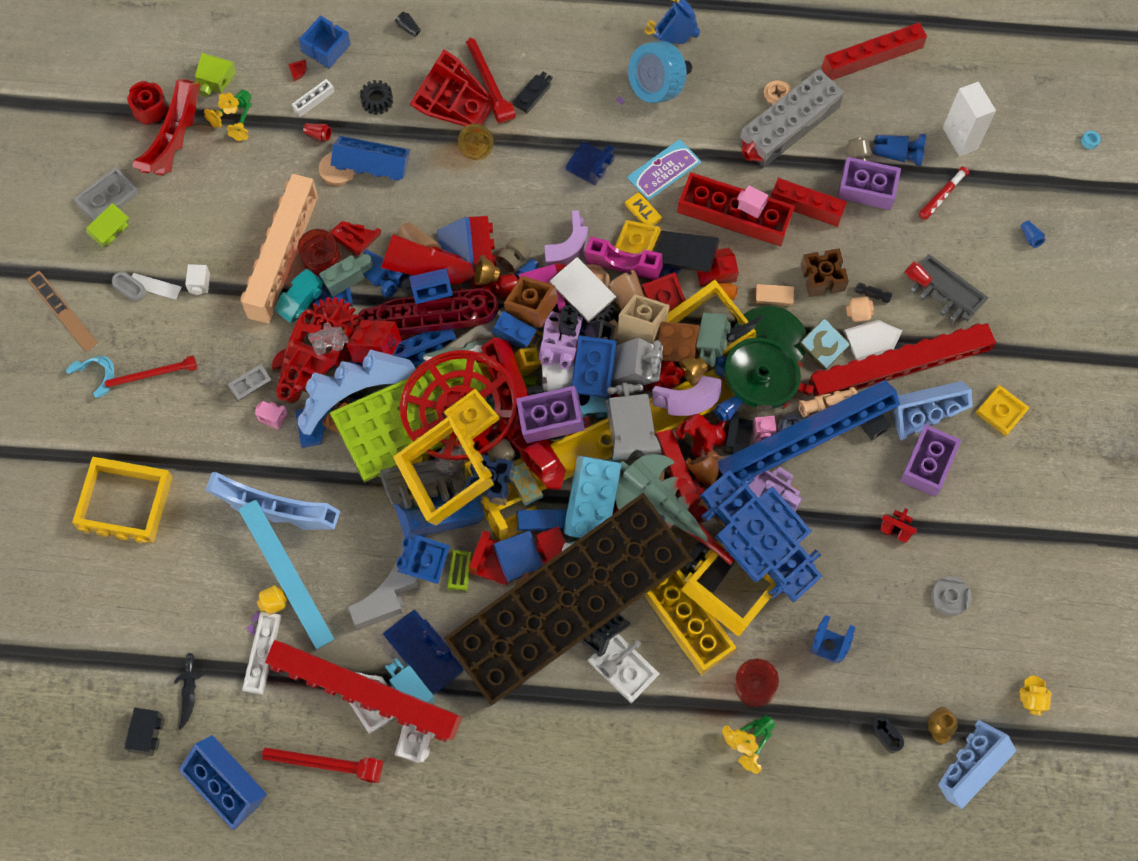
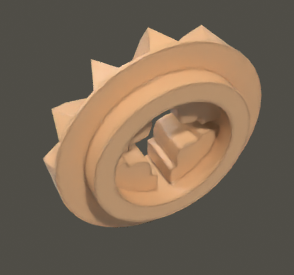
M772 81L766 85L764 97L767 99V103L770 102L774 105L792 89L786 82ZM776 90L781 94L780 98L775 95Z

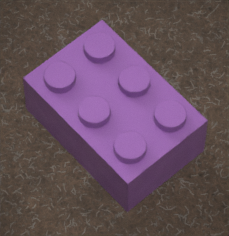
M847 157L837 198L891 210L896 197L901 168Z
M575 386L516 399L522 434L527 443L585 431L579 396Z
M925 424L899 482L936 497L943 486L961 439Z

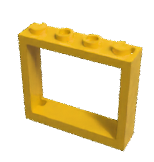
M714 280L670 311L666 322H679L715 295L739 325L748 323V320L717 281ZM753 328L750 332L730 344L723 351L722 355L727 358L729 352L736 344L749 338H755V329ZM706 364V365H707V368H708V371L711 370L712 368H714V367H710L709 364Z
M452 416L444 419L393 456L426 521L434 525L439 524L494 485L491 480V472L487 467H484L481 454L477 450L475 451L473 447L474 441L464 431L466 429L465 425L460 419L456 420ZM454 431L480 479L436 510L411 462Z
M92 457L72 523L77 530L84 533L91 531L97 532V535L103 537L113 535L120 540H128L130 538L135 539L136 542L141 544L143 542L154 543L173 477L169 470ZM99 471L159 482L145 530L84 519Z
M717 541V543H718L723 549H725V548L722 546V544H721L719 541ZM710 549L705 555L706 561L703 562L701 560L694 568L696 572L694 574L690 572L684 579L686 585L681 591L739 637L771 598L772 595H769V591L776 584L766 573L763 578L771 585L745 617H740L697 582L719 556Z

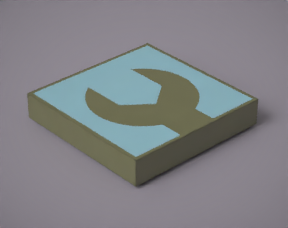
M825 318L798 343L824 371L851 345Z

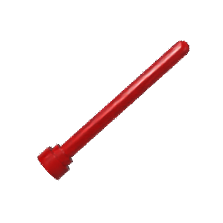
M194 355L183 359V362L108 379L104 382V385L112 387L182 369L194 371L198 370Z

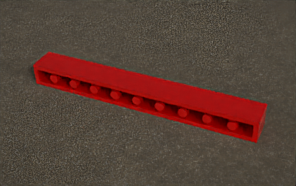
M977 323L965 330L963 328L957 329L948 335L940 334L934 339H923L914 345L906 344L897 350L889 349L877 356L872 354L860 361L855 359L843 366L835 365L826 371H815L810 377L809 385L814 386V397L832 394L835 391H846L850 387L860 390L884 380L890 381L991 351L996 344V340L988 323L982 325Z
M273 641L265 663L271 665L270 669L275 672L281 673L283 670L288 672V677L299 681L300 678L307 680L306 685L317 688L318 685L324 687L325 693L333 696L336 693L343 695L342 700L352 704L354 701L361 703V708L372 711L374 708L380 711L378 715L390 719L393 716L398 718L397 723L409 727V724L417 726L416 731L426 735L429 731L436 734L435 739L445 743L447 739L454 740L463 718L458 714L281 641Z

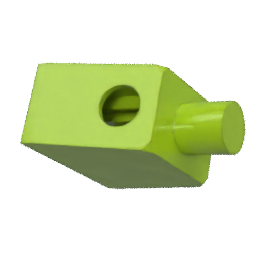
M201 53L195 74L196 82L200 83L201 87L199 94L209 97L211 91L222 93L236 74L234 63Z

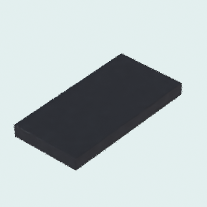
M661 230L652 251L662 254V262L665 267L710 273L720 241L716 237Z

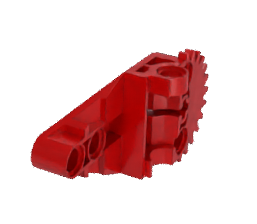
M327 297L326 303L320 299V306L315 303L313 304L314 311L308 309L302 312L287 343L276 389V395L280 400L296 403L300 399L302 392H307L306 384L311 379L313 373L324 375L333 365L339 367L342 361L349 362L351 355L347 343L356 330L355 327L360 323L354 321L359 316L357 314L352 315L356 309L353 307L349 309L351 305L349 302L344 305V299H340L338 302L337 297H334L332 301L331 298ZM345 330V334L341 337L342 331ZM310 333L333 343L330 353L327 354L305 344L306 334Z

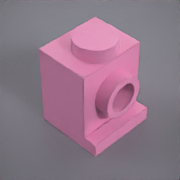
M262 401L255 409L258 421L278 430L288 414L285 406L281 405L279 407L273 402L267 403Z
M774 416L755 417L752 426L755 443L776 433Z

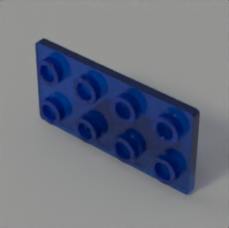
M415 609L383 633L384 637L404 662L410 665L432 695H435L464 672L462 666L452 655L448 645L426 619L423 620Z

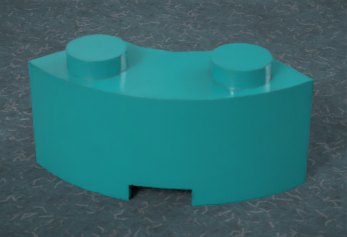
M305 269L291 281L293 286L289 291L281 294L274 311L289 323L296 321L309 304L321 295L324 281L310 270Z

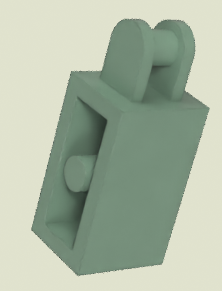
M364 254L357 259H354L351 255L319 274L331 296L334 297L365 279L363 273L373 267V262L368 254Z
M703 313L696 347L700 357L710 367H714L716 357H722L723 350L727 348L726 334L730 333L731 325L727 320L726 314Z

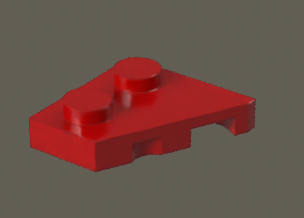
M341 221L330 231L331 238L357 256L381 235V230L378 228L375 230L365 229L364 225H354L345 221Z

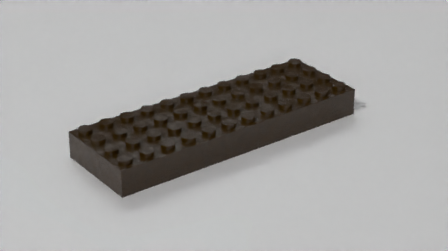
M643 492L452 631L444 639L490 706H492L689 564L693 559Z

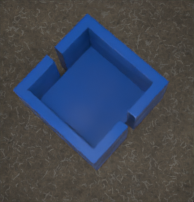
M321 15L299 39L301 52L312 59L316 58L317 62L329 69L351 45L349 32L337 25L333 26L331 21Z

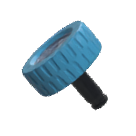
M665 41L640 45L633 52L628 66V76L633 91L640 99L648 103H660L676 98L685 85L686 75L692 72L691 62L684 60L681 52L674 45Z

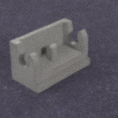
M262 364L230 382L228 386L237 401L272 380Z

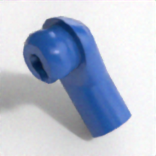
M724 355L716 357L714 365L715 373L725 379L724 364L726 361Z

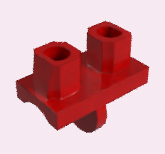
M904 508L902 513L897 510L894 511L893 515L898 517L899 520L883 514L881 519L883 522L880 531L890 535L893 527L896 526L901 529L897 539L905 543L909 541L912 534L915 535L917 529L903 523V521L911 523L913 520L912 517L907 515L908 509Z

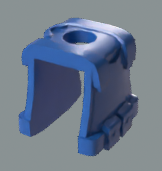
M825 615L817 628L810 652L831 662L840 663L850 650L855 627L849 625L846 633L842 636L826 629L830 616ZM831 640L834 643V649L831 651L826 650L823 646L824 641Z

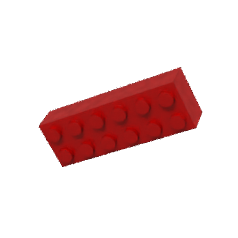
M690 172L678 202L677 213L780 247L782 246L793 215L794 205L768 197L765 207L759 217L756 218L738 209V196L745 189Z

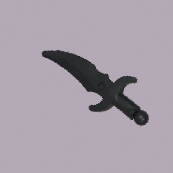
M763 315L746 324L730 328V333L726 334L727 342H731L733 339L740 338L757 326Z
M192 653L186 655L185 673L179 675L174 681V684H177L179 681L184 680V686L181 690L182 714L179 730L187 723L193 711L195 703L194 690L196 688L195 680L202 678L205 673L202 670L199 674H193L194 655Z

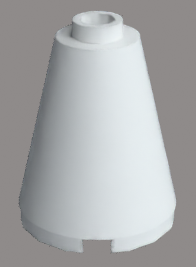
M552 363L549 366L542 365V387L544 392L571 387L574 363L573 367L570 366L568 370L562 369L556 363Z

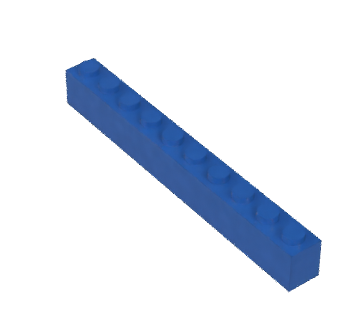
M886 380L879 382L718 461L719 479L729 470L741 481L748 474L752 475L749 478L751 479L899 406L900 402L896 389Z

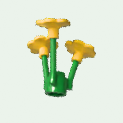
M241 89L235 96L230 92L220 94L218 106L222 109L216 112L212 109H205L206 120L213 127L221 128L220 117L223 115L222 113H236L238 108L245 107L240 122L228 125L227 134L236 141L247 140L248 130L243 128V123L249 108L252 106L250 103L252 99L250 93Z
M763 716L760 720L755 719L749 725L734 731L728 725H725L722 729V734L726 743L733 750L737 749L740 753L747 755H741L738 759L743 768L758 774L762 770V767L757 763L758 755L767 740L772 736L771 732L776 726L769 716ZM754 727L755 732L753 734L746 733V731ZM757 736H764V738L758 746V744L755 742V738Z

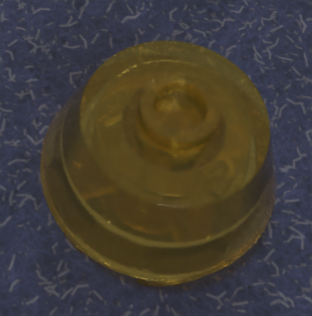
M470 124L463 128L458 136V147L461 153L468 159H484L493 149V136L489 129L483 125Z

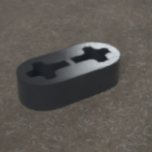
M567 305L561 309L559 331L564 335H573L576 331L578 310L574 306Z
M876 717L871 724L872 732L887 751L891 753L899 752L904 747L903 737L887 717ZM877 722H879L880 724L883 722L885 723L886 726L884 727V730L877 729ZM891 739L898 740V748L896 746H890Z

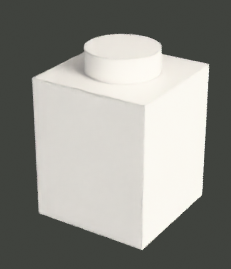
M188 264L186 287L189 293L195 295L208 293L210 272L207 265Z

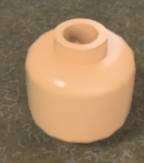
M867 296L852 298L850 305L846 306L847 316H851L854 322L870 320L871 315H874L873 301L869 300Z

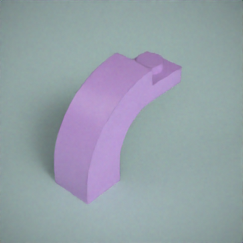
M579 210L572 211V235L561 244L545 245V267L553 264L568 265L576 257L579 258L584 252L587 244L588 226H584L583 217L579 216Z
M703 376L695 387L688 390H672L655 386L652 390L653 406L668 409L669 415L686 416L701 413L711 408L720 398L721 379Z

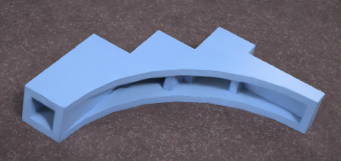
M370 350L364 358L362 366L342 361L335 371V377L313 373L311 379L306 384V390L310 397L306 400L304 411L300 414L297 424L303 434L311 435L316 424L324 414L343 398L366 387L380 384H396L409 378L416 368L408 359Z
M217 472L211 473L205 489L208 493L231 504L230 507L238 512L239 508L257 500L266 518L270 521L290 522L303 530L335 529L340 510L327 503L305 502L272 495L238 483Z

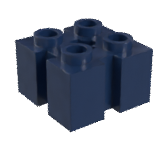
M481 455L483 458L482 464L491 472L494 485L475 497L474 500L483 501V497H488L490 503L506 506L509 495L507 483H512L515 471L514 463L511 460L497 458L496 462H491L489 456ZM472 463L470 470L473 477H467L465 489L480 479Z

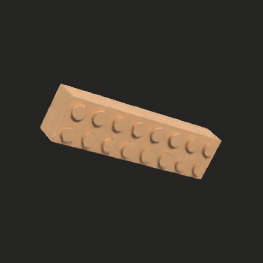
M292 174L290 180L286 181L285 193L279 199L278 211L274 212L272 226L267 229V239L260 247L259 259H256L254 262V272L248 277L246 292H243L241 295V303L248 319L267 324L271 321L275 306L318 199L312 178Z

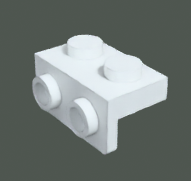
M409 724V727L403 725L395 756L416 763L424 762L430 752L428 747L430 739L435 734L428 731L426 735L416 731L417 726Z

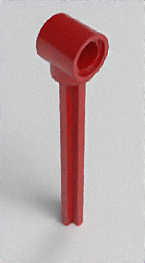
M468 38V41H465L494 102L493 112L497 123L501 124L516 119L512 103L503 99L475 38Z
M264 747L262 752V760L356 774L359 780L370 783L380 782L383 761L374 758H363L359 762L266 747Z

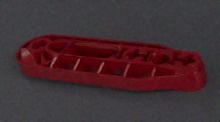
M477 288L453 291V296L418 304L415 303L414 296L396 298L372 308L362 309L358 313V321H395L399 334L406 335L481 326L495 318L499 307L496 297L491 291ZM483 295H487V296H488L487 300H485V298L483 297ZM495 302L494 308L489 309L487 303Z

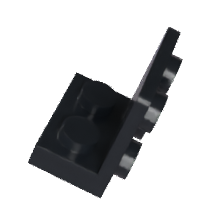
M698 541L689 554L693 561L684 566L680 571L687 576L690 572L694 574L696 572L694 570L696 565L701 560L703 562L706 561L705 555L710 548ZM718 556L697 582L714 593L735 561L729 565Z
M618 614L581 642L601 657L606 653L610 640L629 628L631 623Z

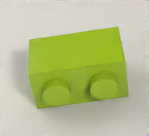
M112 203L86 228V233L102 248L106 244L110 246L116 240L115 236L119 232L123 233L129 227V217Z

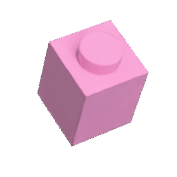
M748 185L746 190H742L738 196V209L758 218L767 203L768 194Z

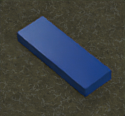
M567 509L517 510V530L547 531L559 526L560 530H564Z

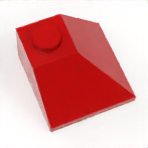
M730 248L717 249L710 273L697 271L700 287L707 286L714 280L717 283L737 282L739 273L735 254Z

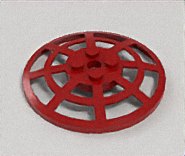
M470 350L448 351L424 362L410 376L401 394L400 416L409 438L414 442L418 437L424 435L446 419L444 411L474 390L470 387L473 378L487 386L479 392L483 398L492 393L495 401L494 411L499 418H509L504 431L491 444L485 436L492 431L497 421L472 439L474 443L478 441L482 445L483 449L478 451L481 455L493 449L508 434L517 413V393L513 380L506 369L493 358ZM467 359L465 370L452 371L441 375L436 365L446 361ZM475 360L491 366L501 376L494 382H491L485 376L473 372ZM429 370L435 380L426 388L422 398L410 395L416 382ZM464 377L462 385L449 387L446 382L452 378ZM505 382L511 393V410H501L500 397L496 390ZM440 386L443 393L438 398V401L428 400L433 390ZM408 403L419 405V416L423 427L414 431L410 428L408 421ZM426 407L436 409L438 419L429 424L426 419ZM454 431L449 435L448 439L444 438L440 441V443L446 445L443 454L431 449L425 452L444 460L458 461L469 459L467 454L452 455L454 446H462L460 441H456L457 436Z

